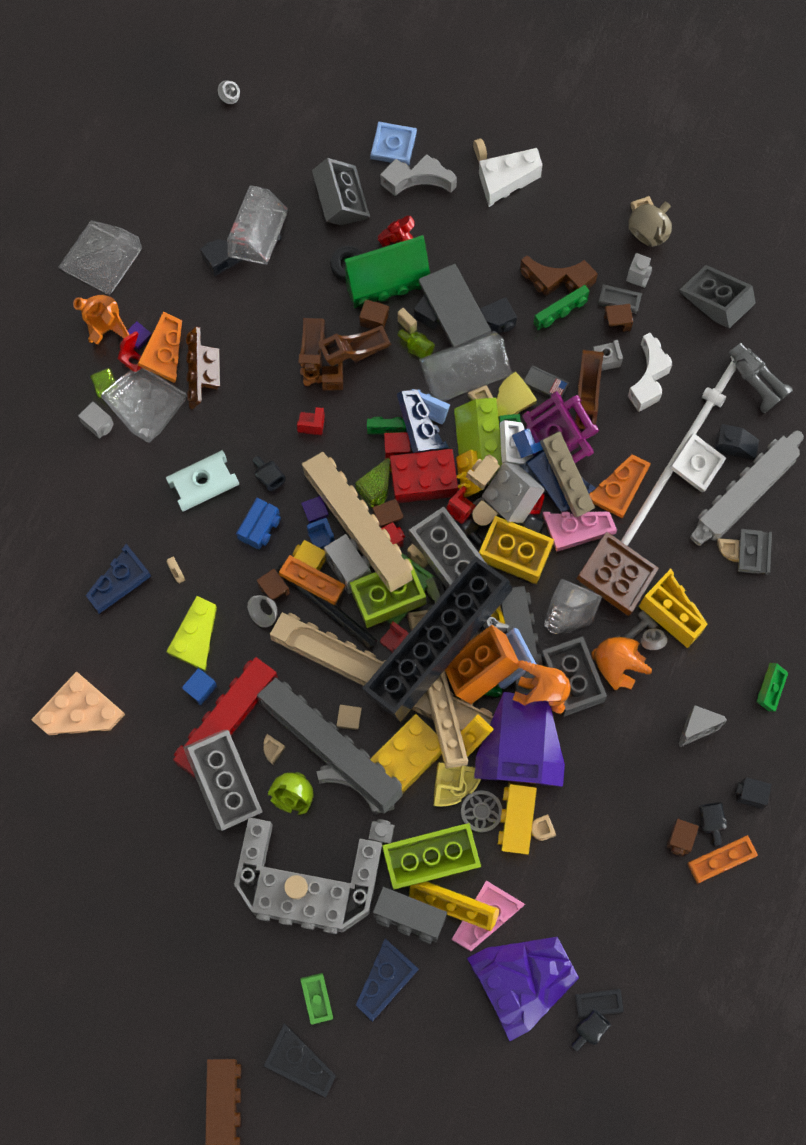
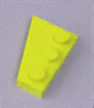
M196 596L167 650L169 655L206 672L216 605Z

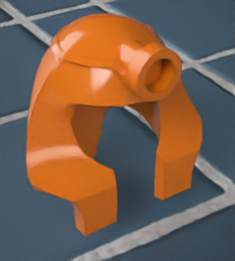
M97 295L88 299L75 298L73 306L76 310H81L82 318L87 323L90 334L88 338L89 343L99 344L103 338L102 335L109 330L115 331L122 338L130 335L119 316L118 305L112 297Z
M625 637L608 638L591 652L592 659L596 661L599 670L614 690H618L619 687L632 689L635 679L623 674L626 669L645 674L652 673V669L644 663L646 658L637 651L639 643L634 639Z
M520 660L517 666L533 674L534 678L521 676L518 686L533 690L528 695L515 691L513 700L523 705L534 701H548L552 711L563 713L565 709L564 703L570 694L571 688L569 679L565 674L556 668Z

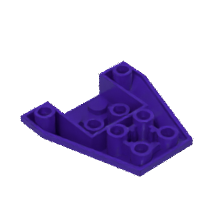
M504 692L490 723L494 730L482 741L476 755L474 779L504 780L563 787L565 764L548 701H534L523 705L513 700L515 693Z

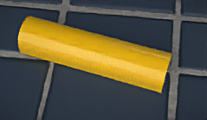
M427 881L410 886L409 897L444 910L449 916L489 931L495 926L499 908Z

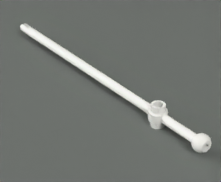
M732 356L731 363L716 387L713 389L707 387L702 395V398L707 400L623 536L621 542L628 546L673 473V470L669 467L689 436L693 433L696 435L713 406L721 407L726 396L721 393L737 368L736 363H733L734 358Z

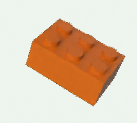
M490 625L466 644L445 669V672L456 696L472 704L519 668L517 666L519 661L506 634Z

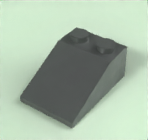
M705 265L680 289L681 294L714 322L727 328L734 325L756 304L752 285L708 265Z

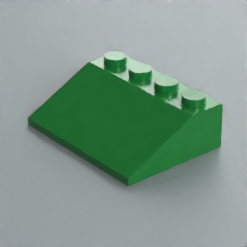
M423 235L345 259L346 286L354 308H363L365 300L382 302L395 295L401 296L411 290L422 289L419 279L430 274Z

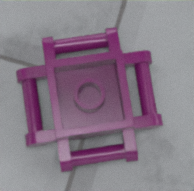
M555 391L548 400L531 412L527 411L522 415L527 423L526 428L530 429L535 443L556 432H561L569 452L579 447V445L582 448L572 455L574 463L594 453L586 439L597 434L599 429L591 422L581 405V399L578 395L573 396L564 403L561 395ZM569 409H575L586 428L583 432L580 431Z

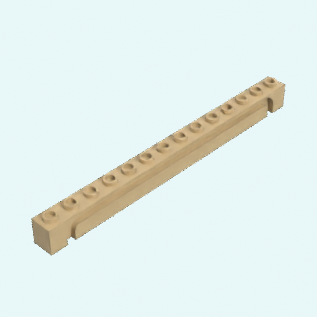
M282 612L270 633L272 641L363 686L386 661L382 662L376 659V655L365 650L362 652L356 649L357 646L349 641L344 643L337 640L338 637L331 632H326L325 634L319 631V628L310 622L305 624L299 621L300 618L292 613L287 615ZM450 692L460 731L477 714L490 725L493 718L492 712L485 708L479 710L472 706L473 703L469 704L463 699L459 700L453 697L454 694ZM425 693L411 710L433 720L427 693Z

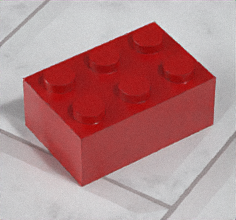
M453 449L390 456L394 498L397 499L398 503L450 498L458 492Z

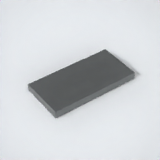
M456 264L419 279V284L453 349L491 334V329Z

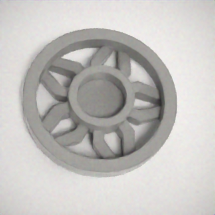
M475 791L469 794L463 801L461 817L465 824L469 823L467 819L473 820L476 818L474 821L475 827L470 824L471 830L480 833L488 832L499 824L502 805L494 794L488 791ZM477 795H486L489 797L485 799L484 802H482V799ZM473 797L479 802L476 805L473 802ZM493 799L491 806H489L487 802ZM470 800L471 806L474 808L465 810L466 803ZM495 804H497L499 815L495 811L491 810L494 808ZM473 812V816H465V814ZM490 814L494 815L497 818V820L490 819ZM486 819L494 823L490 827L484 828ZM478 821H483L481 828L478 826Z

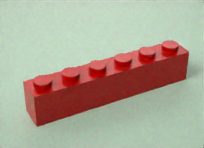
M257 657L253 661L249 660L243 668V674L239 678H234L229 685L230 690L226 695L222 694L215 703L217 706L212 712L208 711L204 715L201 726L198 729L194 728L188 736L189 741L184 746L181 745L174 753L175 758L173 760L194 778L195 775L183 747L221 730H229L230 735H232L259 702L257 695L270 682L278 678L277 672Z

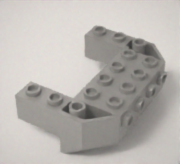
M248 818L234 885L252 913L256 916V919L270 921L271 918L279 920L278 923L285 925L297 923L301 924L302 928L314 930L315 927L323 928L324 932L337 934V931H346L370 914L382 851L381 842L359 839L351 883L264 867L273 825L270 821ZM299 875L308 884V891L301 899H292L285 892V882L291 876Z

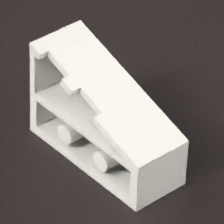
M537 148L479 162V176L489 207L502 197L506 198L514 190L521 189L541 177L542 162Z

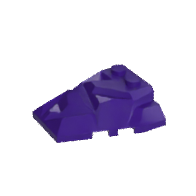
M558 937L488 947L467 958L476 978L479 979L509 1042L529 1032L579 979Z

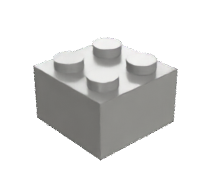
M503 462L482 497L507 521L523 523L545 489L521 466Z
M345 534L325 546L324 551L327 563L339 581L345 584V590L350 594L352 593L350 582L370 575L369 567L371 565L364 555L361 557L358 553L359 547L353 538L349 539Z

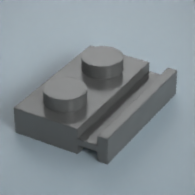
M740 530L738 572L765 573L769 575L772 532Z

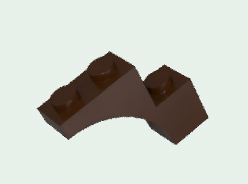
M527 255L521 260L520 265L521 274L526 279L529 278L533 282L535 289L539 293L542 292L546 297L564 283L571 293L584 285L589 289L596 283L598 275L585 260L567 268H551L535 262Z
M303 318L299 364L305 371H317V368H322L323 352L318 342L325 339L324 319Z
M382 325L367 332L351 336L335 334L318 342L326 361L331 366L348 358H351L356 363L391 346Z
M583 350L577 395L581 399V405L593 425H596L604 353ZM575 411L574 420L580 429H586Z

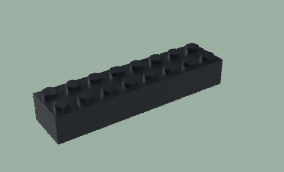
M475 556L363 686L362 689L367 696L401 722L512 592L513 589L509 580Z

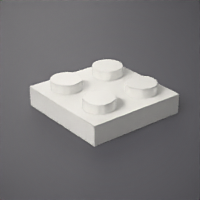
M693 433L689 436L669 468L699 491L704 492L726 458Z

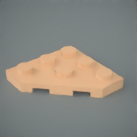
M76 671L31 720L48 735H58L60 733L73 734L99 730L110 731L125 714Z

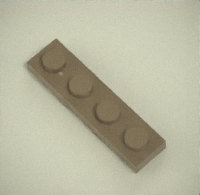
M556 432L540 440V444L574 518L594 509V504L561 432Z

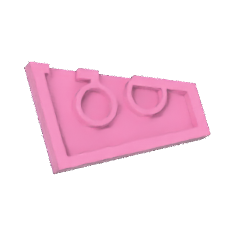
M543 512L542 514L550 537L554 539L553 544L556 552L600 539L606 532L611 535L617 532L610 512H587L575 518L570 512H562V514Z
M488 881L485 882L475 900L499 908L495 926L489 931L462 921L452 938V941L470 952L525 905Z

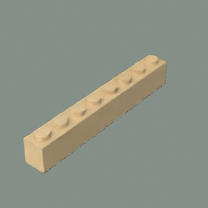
M321 452L302 463L306 478L350 538L355 540L359 550L367 558L389 591L393 592L413 580L411 573L413 567L407 558L405 560L402 558L398 545L390 542L391 538L385 529L381 530L376 516L369 514L365 501L357 498L358 494L355 488L346 483L347 479L344 473L337 471L334 460L331 457L328 458L324 452Z

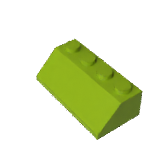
M496 397L475 399L455 408L458 454L461 455L469 450L477 451L478 459L482 461L486 456L491 455L498 461V465L501 467L503 463Z
M470 823L382 845L393 890L481 867Z

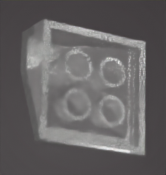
M91 220L59 265V269L111 295L142 249L139 237L123 228Z
M141 368L137 372L130 370L103 392L101 397L133 434L150 443L162 432L185 402L187 394L154 373Z

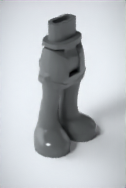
M740 343L729 351L730 355L734 358L733 363H736V367L743 380H747L761 395L763 401L760 410L763 414L793 391L791 386L783 384L765 366L766 363L751 352L750 348L746 349ZM758 374H760L764 378V380L771 386V388L774 390V393L762 382V380L757 376Z

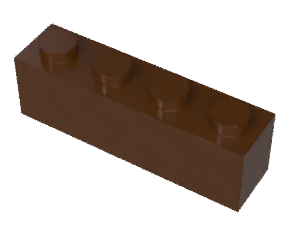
M207 1059L206 1145H240V1137H236V1127H240L241 1116L240 1113H236L237 1103L241 1102V1089L237 1088V1079H241V1064H237L236 1059Z

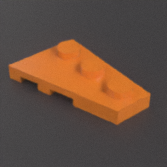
M632 454L589 494L593 504L623 518L651 463Z

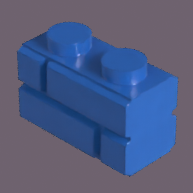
M256 498L236 533L237 538L260 550L262 545L266 546L271 537L269 533L272 527L276 528L281 520L279 509Z

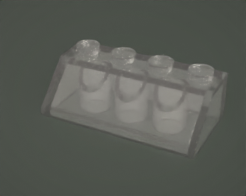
M249 186L228 236V257L265 265L268 264L288 212V208L269 189Z
M495 331L457 349L451 347L419 359L424 377L433 397L441 401L485 386L512 374L503 338Z
M561 578L550 602L544 626L554 634H566L591 625L602 596Z

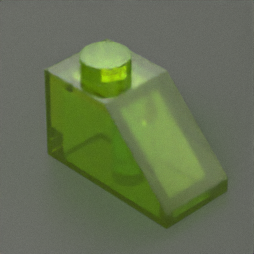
M389 458L355 482L356 491L371 508L375 505H381L387 499L391 469Z

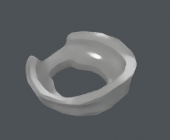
M257 595L251 597L248 601L249 615L257 625L269 627L275 622L278 614L273 600L266 596ZM262 599L266 600L272 608L271 615H267L262 611L260 606Z

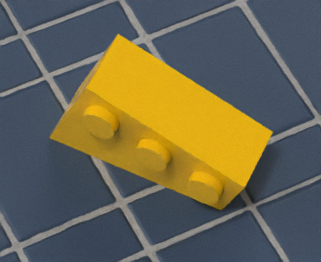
M670 569L644 596L638 607L684 646L689 648L708 624L695 604L690 602L684 593L685 589L682 585H679L674 577V572Z
M509 781L508 787H504L503 800H506V809H502L500 822L504 823V829L499 831L498 844L502 845V851L529 854L537 789L536 783Z

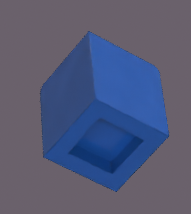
M529 428L512 435L521 458L543 450L540 442L535 443Z
M327 518L307 525V532L313 545L324 549L325 546L335 541Z
M198 668L182 688L201 706L216 689L217 685L212 678Z

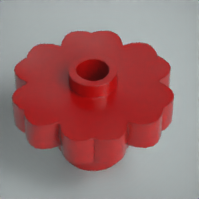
M410 215L392 222L378 236V241L383 247L391 243L396 244L412 239L413 237L409 231L415 226V221Z

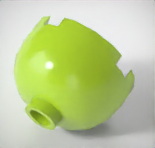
M298 772L281 774L275 779L268 791V796H272L270 801L275 806L288 813H291L292 809L299 811L298 814L301 815L307 813L314 797L312 785L303 774Z

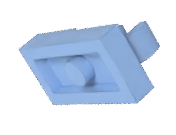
M418 389L421 398L429 410V418L443 424L446 420L450 404L432 396L430 397V394H423Z

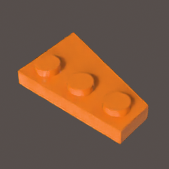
M165 312L162 313L138 366L173 383L176 382L182 320Z

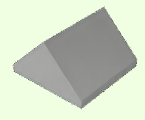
M694 706L687 717L678 743L679 746L682 747L718 731L727 721L725 716Z

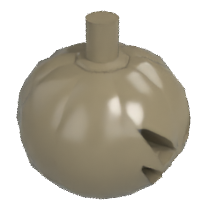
M665 201L660 208L651 204L637 207L629 218L630 232L649 247L664 243L672 232V223L666 214L671 207L670 204Z

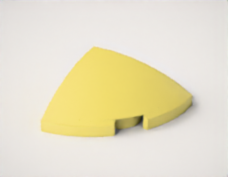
M516 372L507 377L498 389L499 393L496 399L498 416L518 414L537 403V399Z
M439 762L436 772L433 806L454 805L461 802L460 799L464 798L467 794H472L481 779H474L475 768L468 766L445 768V764Z

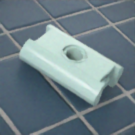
M223 450L166 477L170 488L175 487L181 498L178 500L182 512L239 485L235 473L230 475L225 465L227 459ZM201 478L208 479L204 484L198 483V480Z

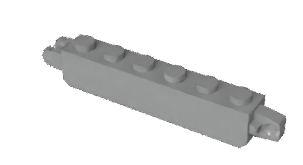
M797 430L788 438L782 436L779 440L774 439L767 447L769 450L765 454L760 453L753 461L755 464L751 468L746 467L739 475L741 479L737 483L732 481L726 488L727 493L724 496L718 495L712 502L713 507L709 511L704 509L698 516L697 528L692 533L690 539L698 546L708 539H720L796 462L800 455L798 447L804 439L802 432Z

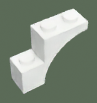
M651 333L644 335L641 342L647 361L646 372L639 382L630 387L628 393L629 399L638 412L660 401L662 388L656 380L669 374L672 367L671 358L668 354H664L659 340L656 337L654 338Z

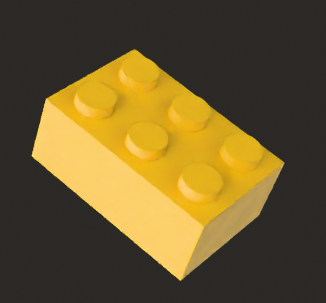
M495 516L479 554L487 565L537 584L553 547L554 539Z
M415 714L370 760L373 763L378 762L381 764L388 776H394L401 782L403 794L442 755L437 734Z

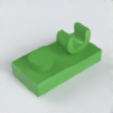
M323 973L301 978L311 1025L332 1020L333 1014Z

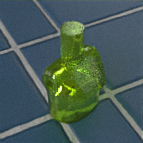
M403 329L399 331L397 336L407 342V350L411 354L418 356L424 361L429 359L435 344L428 340L426 335L419 332H413L410 335Z
M108 368L91 375L90 377L98 398H107L110 408L117 407L118 403L114 394L119 391V386L113 377L111 369Z

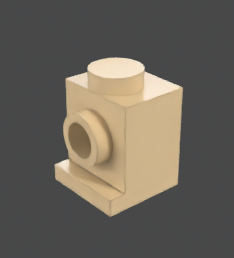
M491 455L486 456L483 461L478 459L472 467L474 472L469 470L466 478L483 490L498 472L500 467L498 461Z

